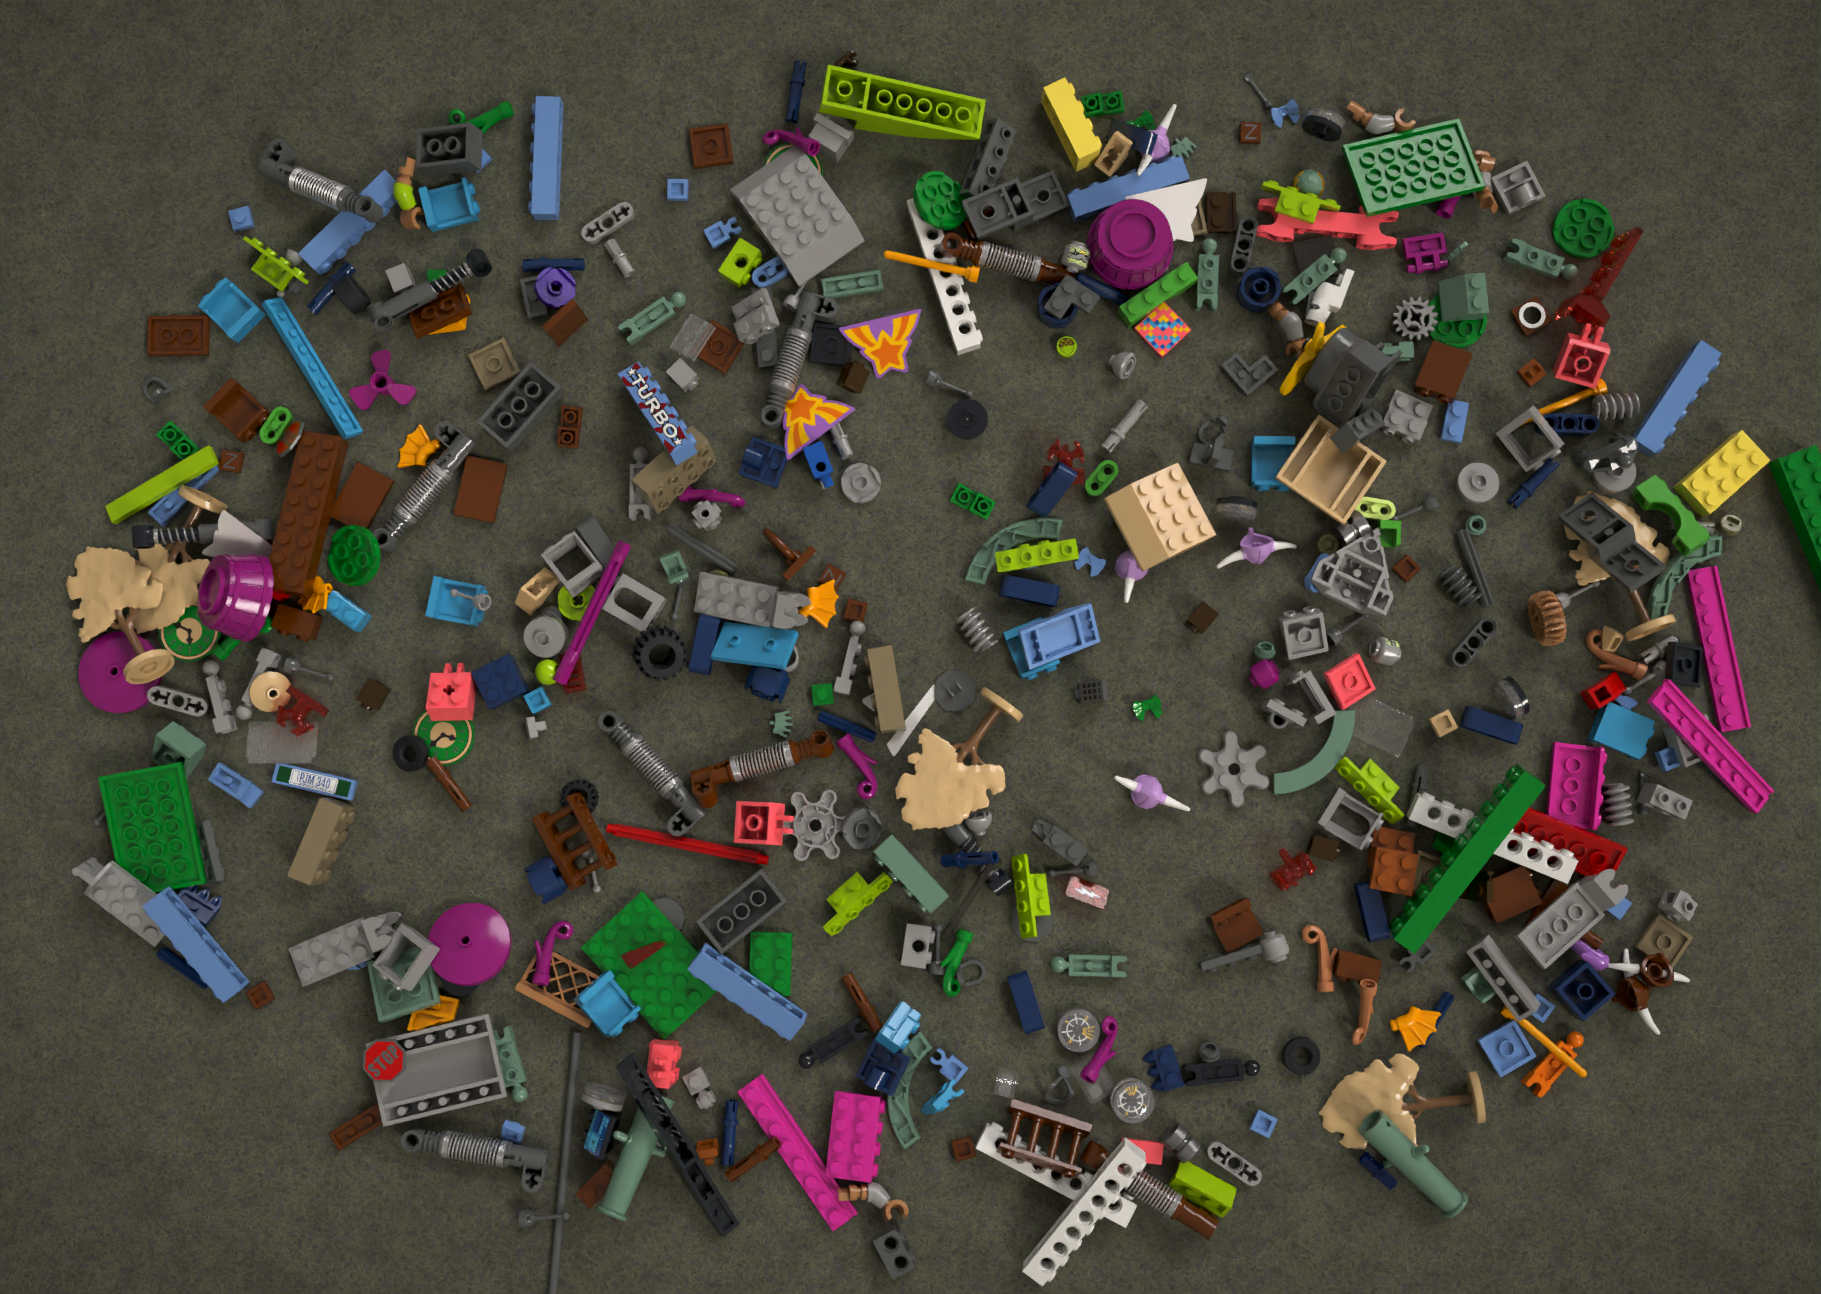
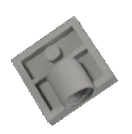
M1528 161L1491 178V185L1507 215L1545 197Z
M1276 698L1262 702L1259 709L1269 714L1267 723L1273 729L1284 728L1287 724L1294 728H1300L1307 721V719L1302 717V712L1294 708L1292 710L1284 707L1285 703ZM1275 715L1282 718L1281 725L1274 723L1273 718Z

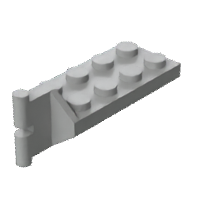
M91 857L73 868V875L79 876L89 884L84 892L85 895L152 946H157L165 935L161 933L159 926L146 915L142 907L157 895L150 888L113 860L103 867L97 862L96 858Z

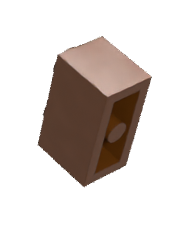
M278 604L271 627L278 629V634L289 636L290 633L296 634V639L308 642L309 639L316 640L323 617Z
M1337 949L1332 974L1338 975L1337 979L1345 982H1350V979L1358 980V985H1360V981L1363 979H1371L1378 983L1382 960Z
M610 1159L575 1194L589 1209L606 1192L616 1166Z

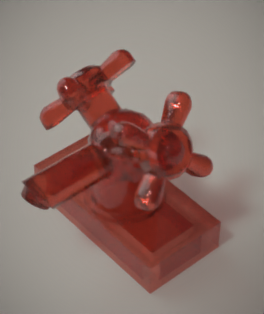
M1057 439L1055 444L1047 451V459L1051 461L1053 455L1058 457L1057 462L1060 461L1077 472V476L1072 484L1084 485V469L1073 468L1074 458L1079 457L1081 464L1085 462L1083 458L1084 451L1079 446V442L1074 441V450L1069 451V446L1064 444L1061 448L1059 445L1061 440ZM1044 465L1043 480L1054 466Z
M290 685L286 692L296 698L297 702L292 709L283 708V705H279L276 723L285 727V720H290L297 727L292 729L291 733L299 737L308 732V730L314 729L313 725H310L309 722L305 724L303 722L311 710L318 712L324 717L330 710Z
M1281 849L1279 855L1284 864L1269 873L1279 890L1283 891L1288 890L1291 885L1297 886V881L1305 875L1312 876L1317 868L1304 851L1291 858L1286 849Z

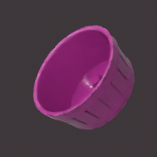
M1139 199L1122 200L1104 210L1091 225L1086 239L1087 248L1091 252L1089 264H1091L1093 271L1104 282L1121 289H1139L1154 283L1155 280L1157 281L1165 273L1173 255V235L1166 216L1155 205Z
M223 554L213 558L205 570L198 591V615L201 623L207 628L223 633L235 640L249 642L254 639L265 623L273 596L274 579L269 559L264 555Z

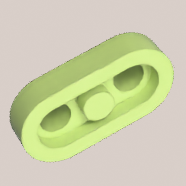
M1363 497L1355 508L1365 519L1377 521L1390 520L1396 512L1395 506L1391 501L1371 497ZM1365 505L1366 511H1362L1360 506ZM1381 508L1386 509V515L1381 514Z

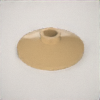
M273 671L258 675L252 681L249 689V696L253 705L265 712H274L282 709L289 702L292 694L289 680L284 675ZM275 690L276 694L272 697L269 696V692Z

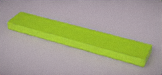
M209 445L106 505L105 507L111 522L114 524L120 523L217 466L219 462L213 448Z

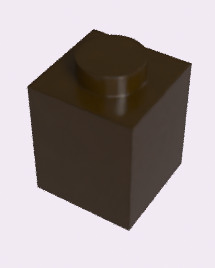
M845 362L836 385L850 393L861 394L870 371L865 369V365L861 362Z
M1202 601L1185 621L1188 624L1187 628L1194 634H1203L1219 613Z
M368 678L356 700L362 702L360 706L366 710H380L391 688L375 679Z
M1311 834L1305 854L1333 862L1340 853L1339 842Z

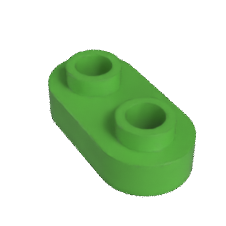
M276 407L260 429L259 435L261 440L269 445L277 444L293 422L292 412L285 407ZM282 415H286V419L284 421H281ZM271 432H275V436L273 438H270Z
M1111 460L1103 461L1086 480L1084 485L1085 492L1091 497L1100 496L1118 475L1117 464ZM1109 468L1111 474L1106 475L1104 469ZM1094 483L1097 484L1098 489L1092 490L1091 485Z

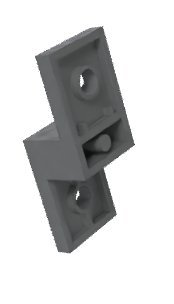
M1054 170L1023 183H1020L1017 177L962 201V206L978 240L1012 226L1013 231L1019 230L1066 210L1070 206ZM1045 192L1049 198L1046 201H1040L1037 195ZM991 208L994 211V215L986 217L983 215V210Z
M1590 493L1558 515L1559 521L1586 542L1589 558L1630 593L1666 570L1664 563L1636 541L1633 525L1595 494ZM1586 516H1594L1590 520L1584 519ZM1631 565H1638V566H1639V567L1636 568V569H1629V568H1628V567L1631 566Z

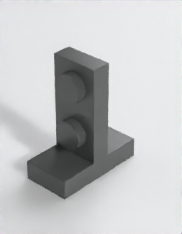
M1215 438L1209 445L1194 442L1189 463L1229 472L1234 451L1222 448L1224 439Z

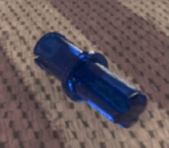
M1365 1152L1359 1158L1358 1162L1387 1189L1391 1190L1396 1186L1397 1180L1384 1168L1383 1164H1379L1368 1152Z

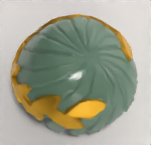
M1304 169L1295 175L1292 187L1298 189L1300 193H1313L1319 198L1324 191L1325 182L1319 172L1312 169Z

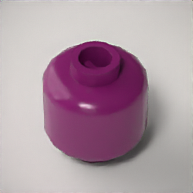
M1262 659L1250 668L1251 676L1248 678L1254 687L1259 686L1265 690L1279 681V674L1281 673L1272 660Z

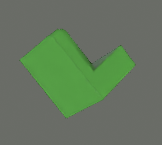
M1379 520L1376 522V528L1379 527L1381 546L1388 548L1400 546L1401 521Z

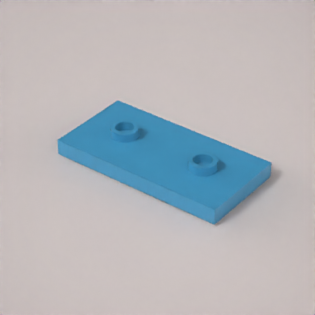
M724 622L710 657L716 661L785 669L799 634L796 630Z

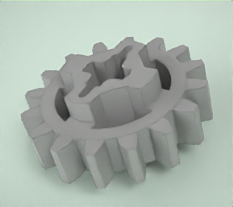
M1410 297L1408 303L1402 300V307L1397 305L1395 310L1398 313H1393L1392 315L1393 318L1397 319L1392 322V326H1398L1395 333L1401 331V338L1403 339L1405 336H1408L1409 342H1411L1413 337L1416 338L1417 342L1420 341L1421 336L1426 339L1428 332L1432 333L1434 331L1432 326H1435L1438 322L1433 320L1438 315V313H1432L1435 306L1429 307L1427 305L1429 300H1426L1424 303L1421 302V297H1418L1417 301ZM1403 311L1404 315L1406 316L1404 322L1401 321V315ZM1412 316H1413L1414 318L1418 317L1419 320L1412 322V321H1411V318H1412ZM1428 316V325L1425 327L1424 318Z

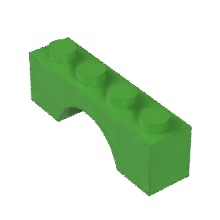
M1185 262L1120 305L1117 313L1129 329L1165 301L1174 296H1179L1194 286L1198 277L1189 264Z
M1657 475L1649 478L1634 489L1631 497L1644 511L1658 510L1664 512L1673 520L1676 532L1671 543L1684 558L1704 546L1709 540L1710 536L1707 529L1695 520L1693 513L1681 504L1679 497L1673 494L1668 489L1665 481L1659 479Z

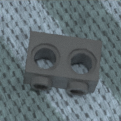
M896 1225L873 1237V1243L892 1280L915 1268L914 1261L917 1259L912 1248L908 1249L905 1244L907 1239L902 1229L898 1230ZM888 1237H893L897 1243L889 1246L885 1243V1240ZM898 1256H903L907 1261L905 1264L899 1265L895 1262V1259Z

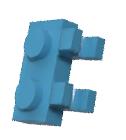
M954 1079L945 1082L940 1087L939 1092L932 1096L920 1110L924 1115L936 1114L938 1111L941 1112L949 1105L948 1100L959 1097L964 1093V1090L959 1089L957 1092L952 1090V1086L956 1083Z

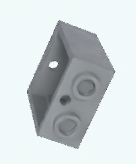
M1534 405L1496 433L1526 472L1531 468L1534 471L1545 464L1543 462L1548 456L1551 459L1562 452L1560 448L1564 445V442ZM1530 418L1535 421L1553 444L1552 447L1534 460H1531L1511 434L1512 431Z
M575 531L563 536L561 541L554 546H549L541 554L545 563L572 597H575L596 582L604 573L602 565ZM578 546L592 564L567 581L554 565V562Z
M401 923L392 936L390 944L383 949L372 966L378 970L377 974L385 980L390 979L392 981L391 985L400 991L402 989L412 991L440 948L414 928ZM412 941L422 951L402 978L390 968L408 942Z

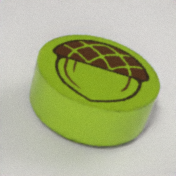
M1065 336L1059 339L1056 350L1061 357L1069 358L1075 354L1077 343L1072 337Z

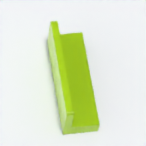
M1180 1161L1176 1173L1167 1185V1188L1170 1186V1190L1173 1189V1191L1181 1193L1188 1200L1221 1218L1232 1208L1237 1191L1236 1187L1190 1162L1182 1164Z

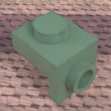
M679 549L660 556V561L670 584L682 583L689 577Z
M1477 966L1461 977L1470 993L1482 1004L1497 994Z

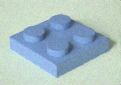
M1514 1019L1507 1021L1477 1039L1487 1059L1500 1078L1536 1057Z

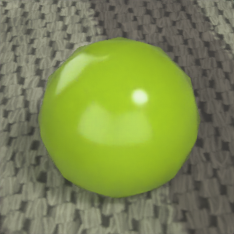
M550 659L542 660L535 668L537 680L545 685L554 684L556 681L553 680V677L558 669V663Z

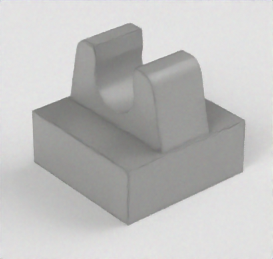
M529 717L524 720L528 740L536 739L538 732L547 729L546 722H535V717Z

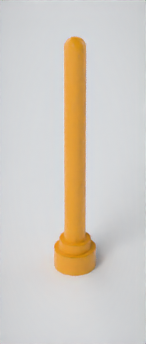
M886 250L883 254L887 259L965 276V279H969V282L977 283L980 271L978 266L972 265V267L964 268Z
M1599 379L1596 388L1589 387L1538 411L1544 416L1589 396L1607 394V386L1602 379ZM1530 418L1529 420H1527V421H1526L1525 423H1523L1522 425L1527 424V423H1529V422H1531V421H1534V420H1533L1532 418Z
M1506 1005L1501 1009L1500 1014L1506 1019H1514L1582 1078L1586 1077L1587 1072L1527 1019L1524 1018L1518 1022Z

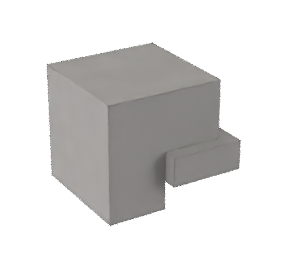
M817 113L813 119L814 128L808 137L819 141V153L838 163L847 147L853 141L854 132L852 130L848 131L834 123L827 115L824 117Z

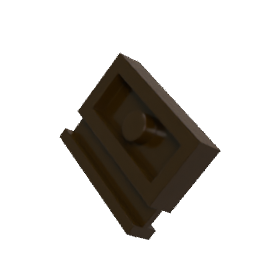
M1206 192L1207 234L1237 232L1236 192Z
M1480 870L1459 898L1493 902V881H1491V875H1494V871Z

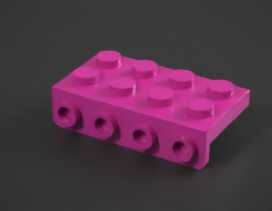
M1559 742L1552 743L1546 805L1547 815L1581 829L1597 830L1601 823L1599 808L1603 802L1601 786L1605 781L1603 765L1607 760L1604 747Z
M835 1091L825 1177L869 1183L872 1182L874 1177H877L879 1164H875L876 1156L880 1155L881 1143H877L878 1134L882 1135L883 1122L880 1121V1115L884 1113L886 1101L882 1100V1095L875 1096Z

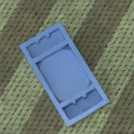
M1091 603L1064 609L1054 616L1033 621L1018 630L1027 669L1029 670L1100 642Z

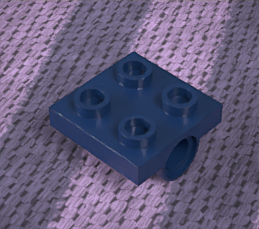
M752 436L742 459L739 476L777 489L788 461L785 448Z
M873 1038L856 1077L863 1080L866 1085L894 1096L911 1057L900 1051L893 1053Z

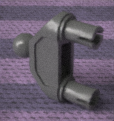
M1616 433V436L1612 435L1610 439L1611 444L1589 453L1579 450V452L1577 451L1574 454V460L1582 464L1583 468L1590 472L1611 471L1618 467L1629 468L1632 466L1634 457L1637 454L1638 441L1633 436H1622Z

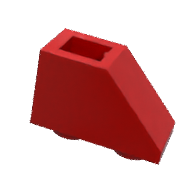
M1616 671L1579 693L1589 709L1593 710L1599 709L1616 699L1626 690V687Z

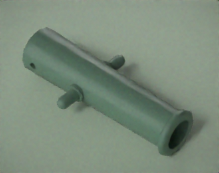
M662 1096L671 1111L674 1101ZM639 1106L628 1133L621 1131L613 1133L615 1139L623 1142V1147L602 1203L596 1207L598 1212L621 1221H627L625 1215L650 1157L656 1155L662 1158L666 1155L664 1149L657 1147L658 1139Z
M1381 1109L1374 1110L1363 1119L1359 1125L1358 1132L1386 1158L1382 1161L1383 1167H1396L1442 1210L1441 1214L1444 1218H1453L1464 1209L1468 1201L1467 1194L1459 1192L1424 1155L1429 1151L1428 1145H1414Z

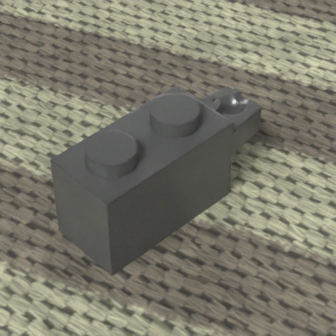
M1038 819L1032 827V830L1042 839V843L1074 866L1079 864L1088 851L1086 847L1055 825L1051 826Z

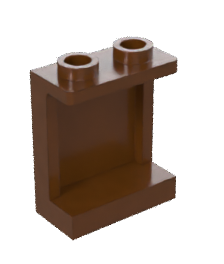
M1433 340L1415 383L1414 391H1417V394L1423 397L1431 396L1437 398V401L1440 403L1453 404L1473 353Z
M232 378L203 406L208 413L215 416L230 430L236 439L243 443L250 441L255 436V431L264 425L271 414L239 382Z
M1518 864L1515 866L1516 868L1491 878V881H1493V902H1482L1492 923H1500L1542 904L1540 899L1542 894L1539 888L1534 886L1532 881L1533 875L1529 868Z

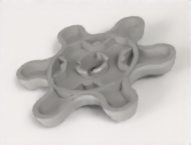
M1227 731L1222 737L1223 748L1221 751L1212 752L1209 749H1202L1198 752L1199 762L1208 765L1211 769L1210 777L1201 783V790L1204 794L1210 795L1218 789H1224L1229 794L1230 805L1238 808L1244 804L1243 792L1246 787L1254 786L1257 789L1264 790L1269 786L1268 777L1258 773L1256 770V763L1265 756L1266 749L1262 744H1255L1247 750L1242 749L1238 745L1237 734L1233 731ZM1232 763L1237 764L1240 768L1239 773L1236 775H1232L1228 771V767Z
M824 791L821 799L816 803L809 802L801 792H795L791 796V803L796 809L794 821H784L783 828L793 829L792 835L798 840V845L794 850V857L797 860H806L809 857L810 851L814 848L822 849L830 859H835L839 856L840 848L836 845L834 838L841 831L842 822L846 816L839 817L833 812V805L837 800V795L834 791ZM817 819L821 822V829L819 831L811 830L810 822Z

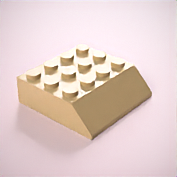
M1318 415L1281 466L1275 478L1344 525L1387 461L1360 442L1342 454L1329 438L1339 428L1321 415Z
M1179 463L1133 482L1104 499L1141 572L1196 547L1216 535Z

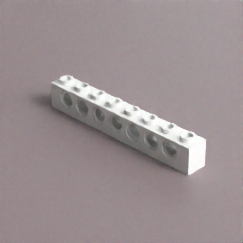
M913 198L907 200V208L924 259L957 266L955 257H943L940 259L934 257V253L940 252L939 245L944 238L943 231L921 219ZM930 233H935L938 235V238L931 240L927 236ZM946 242L947 247L950 248L951 243ZM928 268L957 355L979 349L983 338L980 329L976 330L974 323L977 321L974 311H970L968 304H970L968 293H963L961 285H964L962 276L951 273L949 277H942L940 270ZM949 289H954L957 291V294L949 296L946 292ZM961 308L964 312L961 315H955L953 309ZM962 326H966L970 329V332L962 334L959 329Z
M1423 792L1422 795L1416 793L1407 812L1408 819L1455 838L1459 833L1463 834L1467 828V822L1475 814L1465 808L1462 811L1454 808V804L1445 800L1442 803L1434 800L1435 797L1426 792ZM1431 808H1438L1437 815H1428V811ZM1458 816V821L1455 824H1448L1449 817ZM1514 829L1510 831L1493 853L1567 884L1578 863V860L1573 856V852L1563 848L1559 851L1554 849V845L1547 841L1537 842L1533 840V836L1524 832L1521 835L1513 832ZM1510 840H1517V845L1514 848H1507ZM1537 848L1534 856H1527L1529 849ZM1549 857H1557L1554 864H1547Z
M986 1122L975 1144L976 1149L1072 1200L1077 1197L1094 1176L1087 1171L1085 1174L1081 1172L1077 1177L1081 1180L1080 1185L1072 1187L1070 1186L1072 1179L1066 1178L1062 1174L1059 1177H1053L1051 1175L1052 1170L1044 1167L1036 1168L1031 1163L1016 1158L1007 1159L1002 1157L1000 1153L996 1152L998 1147L995 1146V1141L999 1138L1007 1141L1008 1133L1002 1131L1003 1127L995 1122H992V1124ZM1017 1134L1014 1147L1026 1150L1028 1144L1021 1141L1022 1137ZM1036 1144L1034 1153L1046 1157L1047 1154L1040 1151L1041 1147ZM1055 1155V1160L1059 1161L1060 1157ZM1125 1191L1122 1194L1120 1193L1118 1204L1115 1207L1108 1206L1104 1217L1126 1228L1137 1207L1136 1201L1133 1200L1134 1196ZM1100 1195L1093 1197L1096 1200L1103 1199Z
M1125 1137L1024 1260L1022 1272L1042 1287L1047 1281L1051 1282L1056 1275L1057 1268L1060 1265L1064 1266L1071 1251H1076L1082 1243L1081 1239L1085 1234L1088 1236L1095 1227L1094 1223L1106 1215L1107 1207L1111 1203H1116L1120 1197L1121 1190L1124 1187L1128 1188L1133 1181L1135 1173H1140L1146 1165V1152ZM1124 1163L1129 1165V1167L1123 1169L1119 1165ZM1112 1179L1116 1181V1183L1108 1184L1106 1181ZM1096 1195H1100L1103 1197V1199L1096 1200L1093 1197ZM1088 1211L1090 1215L1085 1216L1081 1212ZM1075 1227L1078 1230L1070 1231L1068 1228ZM1061 1242L1064 1246L1059 1247L1055 1243ZM1050 1258L1052 1261L1045 1262L1043 1259Z

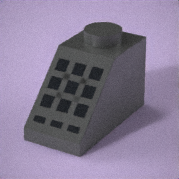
M1106 679L1078 683V688H1074L1075 700H1079V704L1100 703L1108 700Z

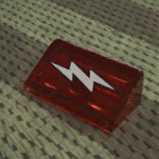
M1071 875L1064 895L1104 910L1110 890Z

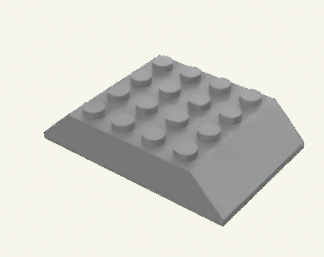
M796 146L791 147L730 189L732 195L799 287L865 242L851 215L806 153Z
M489 1014L463 1018L383 1038L395 1039L406 1051V1068L403 1073L393 1082H374L383 1127L507 1097ZM374 1041L366 1043V1048Z

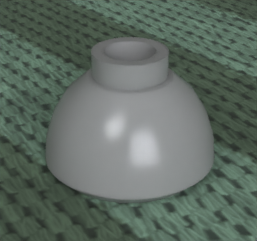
M1122 352L1118 355L1113 354L1109 360V366H1112L1114 374L1122 380L1131 375L1136 363L1135 355L1131 352Z
M977 809L975 812L970 811L969 817L964 819V823L969 830L973 831L975 836H981L986 833L985 830L990 826L992 814L984 809Z

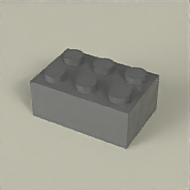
M471 123L417 129L415 168L427 176L481 170L483 131Z

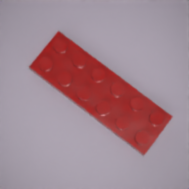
M1530 807L1513 828V832L1521 835L1524 832L1533 836V840L1541 843L1544 840L1553 844L1554 849L1561 851L1563 848L1573 852V856L1578 860L1574 871L1585 876L1595 875L1607 869H1613L1616 872L1628 850L1626 846ZM1510 840L1508 844L1515 847L1517 840ZM1537 848L1528 850V853L1533 855L1537 852ZM1551 856L1548 858V861H1551L1553 863H1555L1557 860L1556 856Z

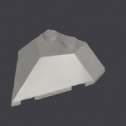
M1379 527L1319 561L1311 577V582L1322 595L1358 613L1385 617L1392 603L1393 593L1389 587V573L1384 549L1380 542L1379 536L1381 534Z

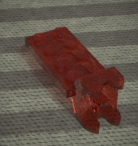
M1635 227L1629 231L1626 230L1620 236L1617 235L1610 244L1612 246L1610 251L1601 258V266L1591 275L1590 279L1592 281L1589 286H1586L1580 295L1576 294L1563 300L1554 318L1559 320L1562 315L1566 317L1569 314L1578 323L1584 325L1586 323L1591 324V331L1587 338L1595 335L1598 327L1604 328L1610 315L1601 300L1606 296L1644 231Z

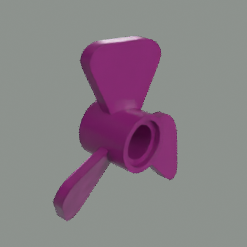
M381 350L374 352L371 360L376 373L371 376L370 384L350 389L349 395L361 410H368L378 394L383 396L391 394L399 404H409L417 393L416 388L410 385L395 384L394 380L387 375L391 361L390 351ZM382 380H386V385L379 388V383Z

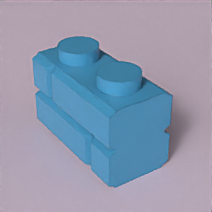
M333 590L328 596L327 609L325 610L352 630L361 632L372 618V615L340 592Z
M900 1001L875 1040L886 1046L893 1053H896L899 1049L904 1050L910 1041L907 1038L910 1032L914 1034L920 1026L918 1020L921 1014L911 1009L903 1001Z

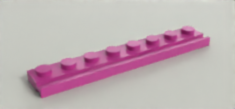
M1713 566L1690 570L1686 574L1700 645L1703 647L1702 655L1719 732L1751 727L1718 568Z
M1664 679L1662 681L1663 684L1657 687L1647 700V703L1751 813H1758L1769 799L1770 793H1773L1774 790L1670 679Z
M762 1073L738 1090V1094L769 1139L775 1136L780 1140L782 1147L777 1151L831 1230H836L854 1215H857L858 1211L851 1201H838V1188H841L835 1178L825 1177V1163L764 1074Z

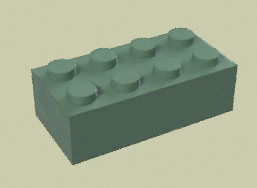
M893 834L874 851L876 855L873 858L881 866L885 864L890 869L888 874L896 882L900 880L904 884L902 889L909 897L914 895L918 899L916 904L924 913L927 910L932 913L949 897V894Z

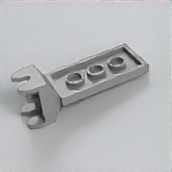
M700 572L694 612L763 627L788 629L804 625L808 622L804 615L798 613L797 607L808 606L811 604V600L801 593L779 591L777 586Z
M1607 869L1595 875H1583L1514 936L1541 969H1546L1600 921L1605 916L1604 911L1616 906L1625 898L1628 892L1627 884L1617 885L1614 889L1610 887V881L1614 879L1615 870Z
M388 912L365 920L364 917L288 948L302 986L310 985L377 957V952L390 944L392 936L396 932L392 926L394 923L399 922L402 914L399 912Z

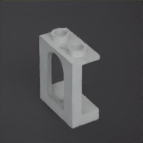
M623 573L621 577L618 576L613 583L614 589L611 594H608L602 609L639 631L647 632V627H652L668 600ZM622 588H628L652 602L643 620L615 603V599Z
M1297 671L1288 677L1289 681L1285 685L1288 686L1299 681L1317 713L1306 718L1310 726L1320 724L1336 714L1311 671Z
M1339 788L1317 825L1361 851L1363 847L1366 849L1369 847L1373 840L1371 837L1374 829L1378 831L1384 820L1381 819L1383 813L1376 812ZM1340 803L1368 820L1370 828L1366 835L1356 836L1330 821Z

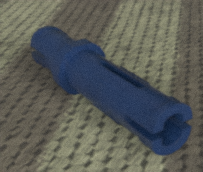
M800 60L794 61L785 118L787 122H790L792 119V123H798L802 89L805 85L804 75L807 63L802 61V64H800Z
M541 257V259H523L522 262L524 272H542L544 269L553 267L552 269L561 268L566 271H585L584 258L549 259Z
M346 261L335 275H331L332 279L321 289L307 307L317 315L334 296L333 285L344 276H351L356 269Z
M1549 457L1545 464L1525 483L1519 485L1518 490L1507 499V503L1510 506L1514 504L1512 507L1517 509L1526 498H1530L1533 495L1535 489L1559 467V464L1556 461L1552 464L1554 459Z
M961 851L956 854L942 855L940 862L945 868H965L970 865L996 864L999 860V855L995 851L974 853Z
M734 1099L725 1100L720 1161L722 1165H734L736 1125L739 1123L737 1119L739 1101Z

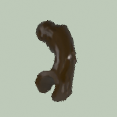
M850 51L838 59L834 66L841 68L846 65L856 67L859 60H851V58L857 56V53Z

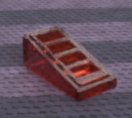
M581 653L576 662L578 669L573 670L571 673H578L579 677L568 679L567 684L564 685V691L567 695L588 691ZM559 654V656H560V662H561V660H562L564 654ZM580 682V685L570 687V683Z
M665 939L626 952L621 957L628 968L632 969L667 945Z

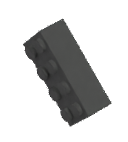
M530 361L479 418L477 423L513 453L566 392Z
M762 868L696 922L719 952L723 954L789 900L766 870Z

